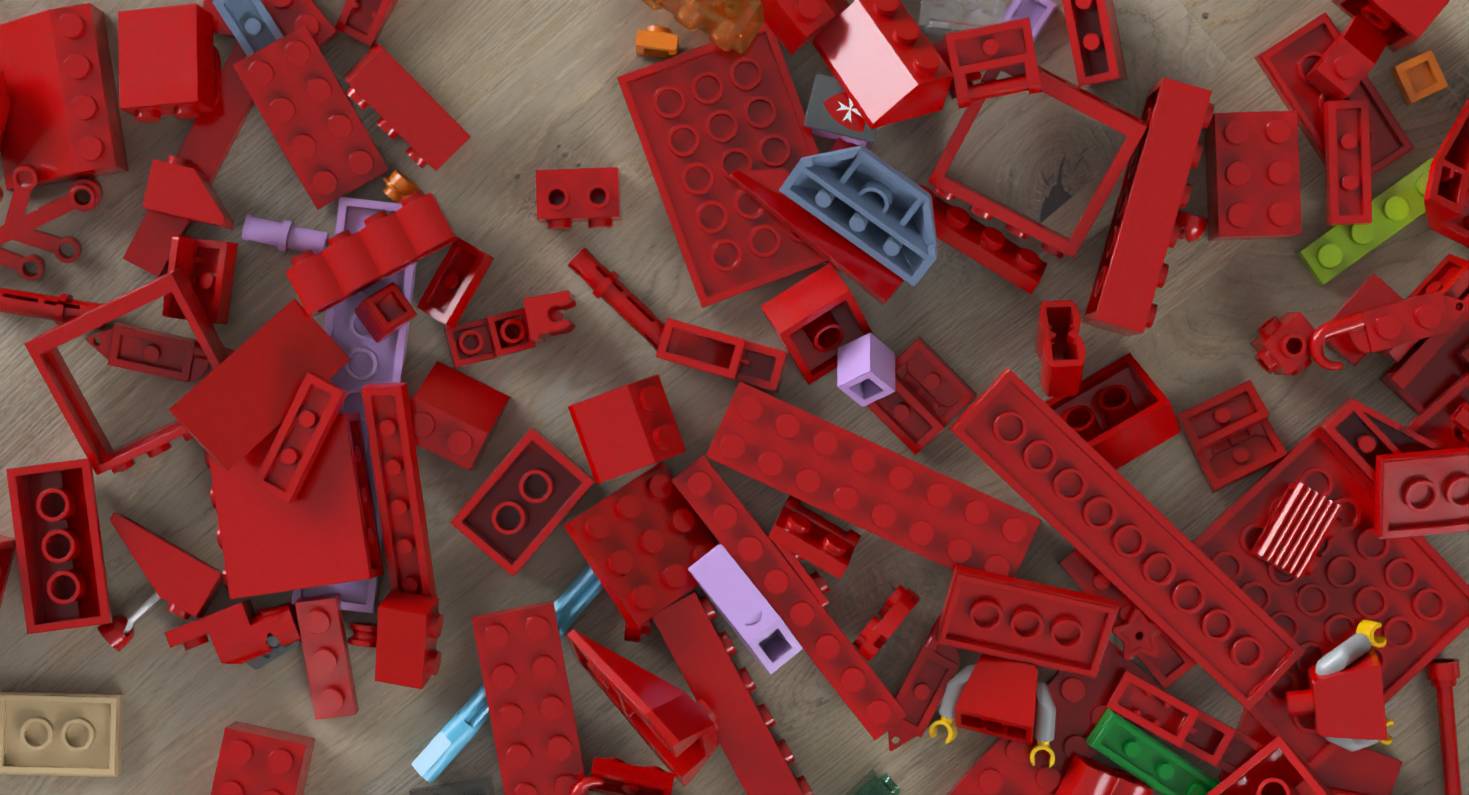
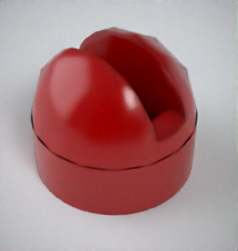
M1178 210L1175 223L1180 224L1178 238L1181 240L1186 236L1187 242L1199 239L1203 235L1209 219Z

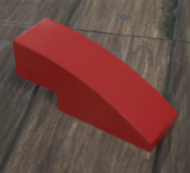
M667 318L656 357L778 393L789 353Z

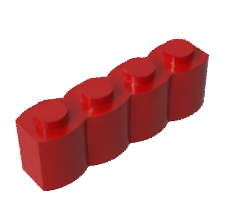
M422 190L417 191L400 201L402 208L388 215L386 210L377 212L364 220L366 227L360 231L351 234L350 230H345L328 239L329 247L315 254L313 249L294 257L291 260L293 266L287 269L285 273L307 314L313 317L319 315L349 297L370 288L383 279L456 241L458 237L436 196L433 193L424 195Z

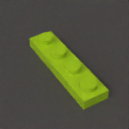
M1433 157L1425 160L1372 198L1371 224L1334 225L1296 253L1319 286L1326 284L1426 212L1424 197Z

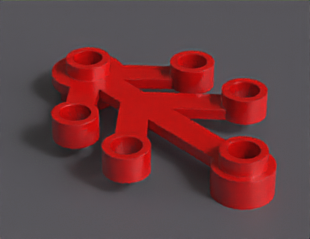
M20 165L12 174V182L15 187L5 223L0 226V246L14 240L53 252L61 262H74L82 252V246L78 239L72 236L62 238L37 230L36 228L74 209L82 212L95 209L103 198L101 184L92 177H79L69 186L66 195L26 214L32 189L39 183L40 173L33 165ZM20 171H28L33 177V182L31 184L23 183L19 178ZM0 187V202H1V201L3 200L4 194H3L2 188ZM84 189L88 191L91 200L89 202H81L77 198V190ZM64 243L71 244L75 248V254L72 256L65 255L61 250V245ZM0 247V265L17 270L25 280H37L45 272L46 264L41 256L37 254L23 256ZM25 262H35L39 267V272H28L25 268Z

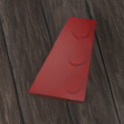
M1350 397L1318 424L1374 485L1376 478V455L1445 449Z

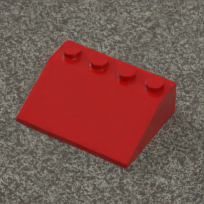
M91 3L49 9L0 24V69L4 70L11 102L0 148L6 190H14L12 174L23 164H30L38 169L40 180L35 187L74 181L84 176L93 178L129 172L104 12ZM20 171V180L25 184H31L33 182L32 175L28 171Z

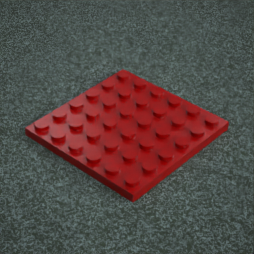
M1315 426L1287 452L1288 455L1276 462L1191 541L1306 650L1248 713L1273 739L1281 736L1313 770L1339 746L1327 741L1325 737L1317 735L1312 714L1288 716L1285 692L1310 689L1308 668L1310 666L1316 665L1319 659L1356 634L1357 626L1361 621L1367 619L1380 622L1382 626L1375 630L1374 635L1386 637V645L1381 648L1371 646L1369 651H1375L1381 664L1384 704H1386L1469 626V585L1423 536L1379 539L1374 534L1375 485L1320 426ZM1291 482H1300L1343 507L1338 517L1342 518L1339 530L1332 539H1324L1317 551L1322 555L1317 568L1310 576L1304 574L1302 579L1293 578L1251 554V549L1255 546V542L1259 539L1260 534L1263 532L1264 527L1267 525L1268 520L1271 518L1272 513L1275 511L1276 506Z

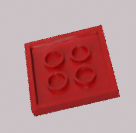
M662 461L563 525L631 630L641 626L698 586V582L688 568L717 546L697 513L671 481L673 477Z

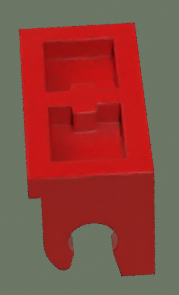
M569 290L523 298L530 340L536 343L546 342V337L567 334L575 329L576 325L570 323L569 320H562L563 314L558 312L576 307L575 295Z

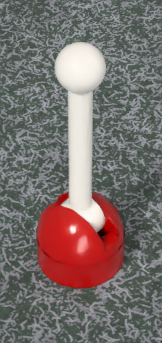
M155 592L128 617L113 615L112 623L102 624L97 627L99 633L113 648L120 652L134 637L133 623L161 597Z

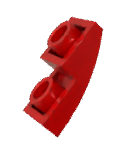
M525 308L459 324L454 329L451 327L444 329L454 369L536 348V343L530 340Z

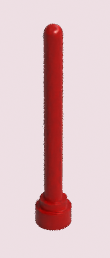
M1454 658L1433 659L1427 664L1425 669L1426 678L1431 680L1432 687H1436L1445 795H1462L1453 686L1457 685L1456 679L1460 678L1459 660Z

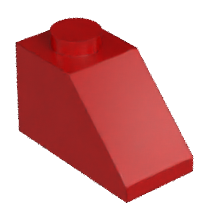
M1356 14L1304 78L1330 100H1343L1350 96L1373 68L1389 39L1363 17Z
M168 155L167 162L153 159L142 208L156 213L233 229V219L205 174L191 168L192 160Z

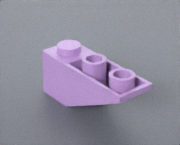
M718 544L688 568L755 661L768 673L772 674L803 649L780 616L722 544Z

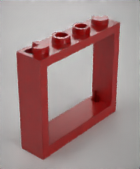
M1022 62L987 69L980 83L996 80L1001 70L1011 76L1024 75V64ZM1038 65L1042 92L1126 135L1070 237L1068 238L946 174L986 99L971 102V106L966 107L935 165L928 183L934 185L932 190L936 194L947 200L954 201L957 197L971 204L969 210L975 215L986 220H990L993 216L1007 223L1005 229L1013 235L1022 239H1027L1028 235L1043 242L1041 247L1048 253L1059 258H1063L1064 254L1074 258L1147 129L1146 121Z
M182 266L43 332L24 343L87 458H91L92 468L96 475L110 469L113 474L120 471L123 472L136 464L133 458L147 453L149 458L155 457L172 447L170 441L180 436H183L185 441L191 440L194 437L175 420L113 449L57 347L172 292L214 370L229 355Z

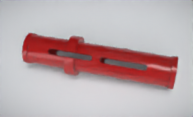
M586 247L583 248L567 266L594 290L592 294L597 299L601 297L657 350L665 323L656 317L642 301L625 287L618 279L620 276L615 271L610 272Z
M0 287V312L55 321L56 325H60L104 304L73 299L72 295L64 293L58 297ZM104 324V325H102V326H100V327H97V328H98V329H104L105 326H106V324Z

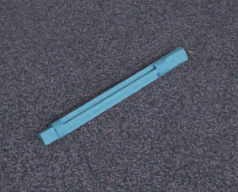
M589 564L554 602L560 637L604 588ZM484 683L411 764L421 777L432 783L489 719L490 714Z

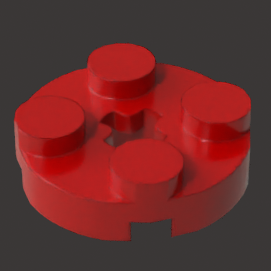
M899 585L878 612L883 619L880 620L877 616H874L853 642L858 648L857 652L870 662L919 602L921 597L909 587L906 590L903 586Z

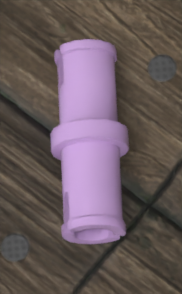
M248 214L243 226L242 239L277 246L278 251L285 253L289 249L299 252L313 249L315 254L327 248L329 232H320L294 226V222L290 220H284L283 223L253 217Z

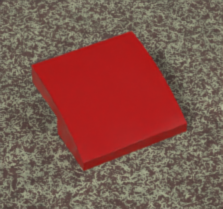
M919 336L895 360V392L866 406L916 455L945 428L951 419L976 397L977 393Z
M1251 380L1176 415L1184 437L1212 493L1272 466L1288 455L1268 420L1270 414Z

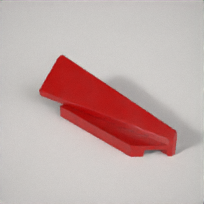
M784 168L733 171L730 174V179L882 306L904 282V279L780 192V187L790 175Z

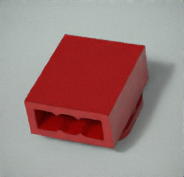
M196 3L119 11L120 109L133 115L136 121L144 123L161 121V116L174 115L180 119H195L200 117V112L215 111V106L221 97V59L219 50L214 46L213 15Z

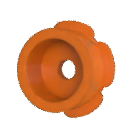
M397 169L389 177H383V181L387 185L383 192L396 203L401 204L400 201L405 197L421 191L416 183Z

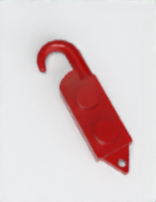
M1441 290L1328 321L1319 326L1313 333L1309 344L1310 353L1315 363L1323 369L1330 371L1341 370L1344 367L1342 362L1330 361L1323 353V345L1328 339L1347 334L1350 342L1357 350L1362 353H1374L1452 331L1451 325L1469 308V302L1445 296ZM1457 303L1460 305L1459 310L1456 309Z
M116 323L112 329L90 335L85 339L108 359L107 365L180 381L198 380L205 374L210 365L197 339L128 324ZM96 338H99L101 343H97ZM225 347L228 355L230 356L234 352V350Z
M941 614L937 617L894 696L908 716L888 730L890 751L897 749L916 736L920 738L923 736L944 696L948 682L954 677L960 666V656L955 647L935 642ZM893 737H899V742L893 743Z

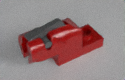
M249 599L165 632L170 648L183 643L185 651L209 642L207 633H209L221 663H247L253 669L261 668L302 643L296 607L291 602L280 606L256 609L258 613L256 614Z

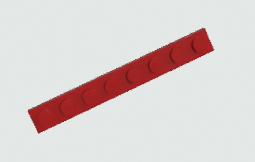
M704 455L701 456L671 481L780 616L803 650L872 738L876 741L908 716Z

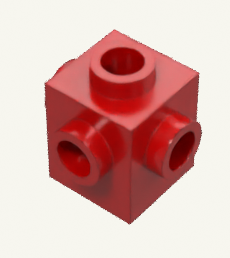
M1286 312L1279 319L1277 316H1274L1263 323L1257 329L1259 336L1250 345L1257 352L1254 356L1257 363L1267 373H1274L1275 375L1291 374L1295 376L1312 363L1309 344L1316 330L1301 312Z

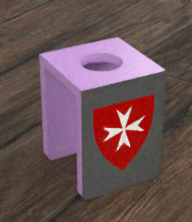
M822 74L815 76L804 125L811 129L814 136L834 141L841 138L846 142H851L858 146L863 145L867 149H871L877 128L870 129L836 78Z

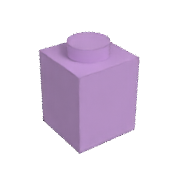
M868 333L839 347L837 355V387L862 407L895 392V353L872 333Z

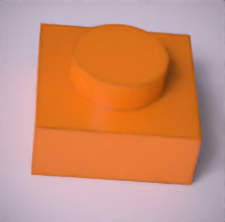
M653 25L648 26L647 30L638 29L635 43L636 55L661 59L678 55L679 37L677 34H671L672 30L663 26Z
M1432 50L1390 69L1406 105H1410L1448 87Z

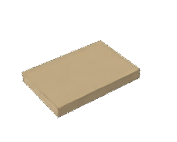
M0 691V774L119 777L122 768L124 694Z

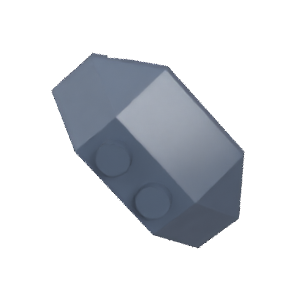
M863 145L802 157L779 189L784 195L913 287H915L939 255L931 194Z

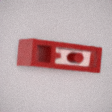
M113 512L109 519L158 596L169 602L166 609L185 620H188L191 615L203 617L223 584V572L123 514Z

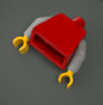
M1367 619L1358 624L1356 634L1319 659L1316 665L1308 668L1310 689L1285 692L1288 716L1312 714L1317 735L1325 737L1327 741L1351 752L1376 744L1378 741L1389 745L1393 740V737L1387 733V727L1393 726L1394 721L1386 718L1381 664L1375 651H1369L1371 646L1384 647L1387 640L1384 636L1374 635L1375 630L1381 627L1382 623Z
M983 654L979 657L976 665L966 666L948 682L939 709V714L942 715L941 719L931 724L929 735L931 738H935L938 727L944 725L949 732L945 744L955 740L957 727L1032 745L1034 737L1037 740V745L1032 748L1030 753L1032 765L1035 766V753L1039 750H1046L1051 756L1049 761L1050 768L1055 761V753L1050 746V741L1054 740L1056 707L1047 684L1037 679V667L1023 662Z

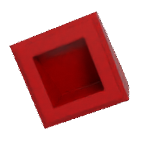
M394 281L363 299L354 310L359 320L377 343L390 336L418 315Z

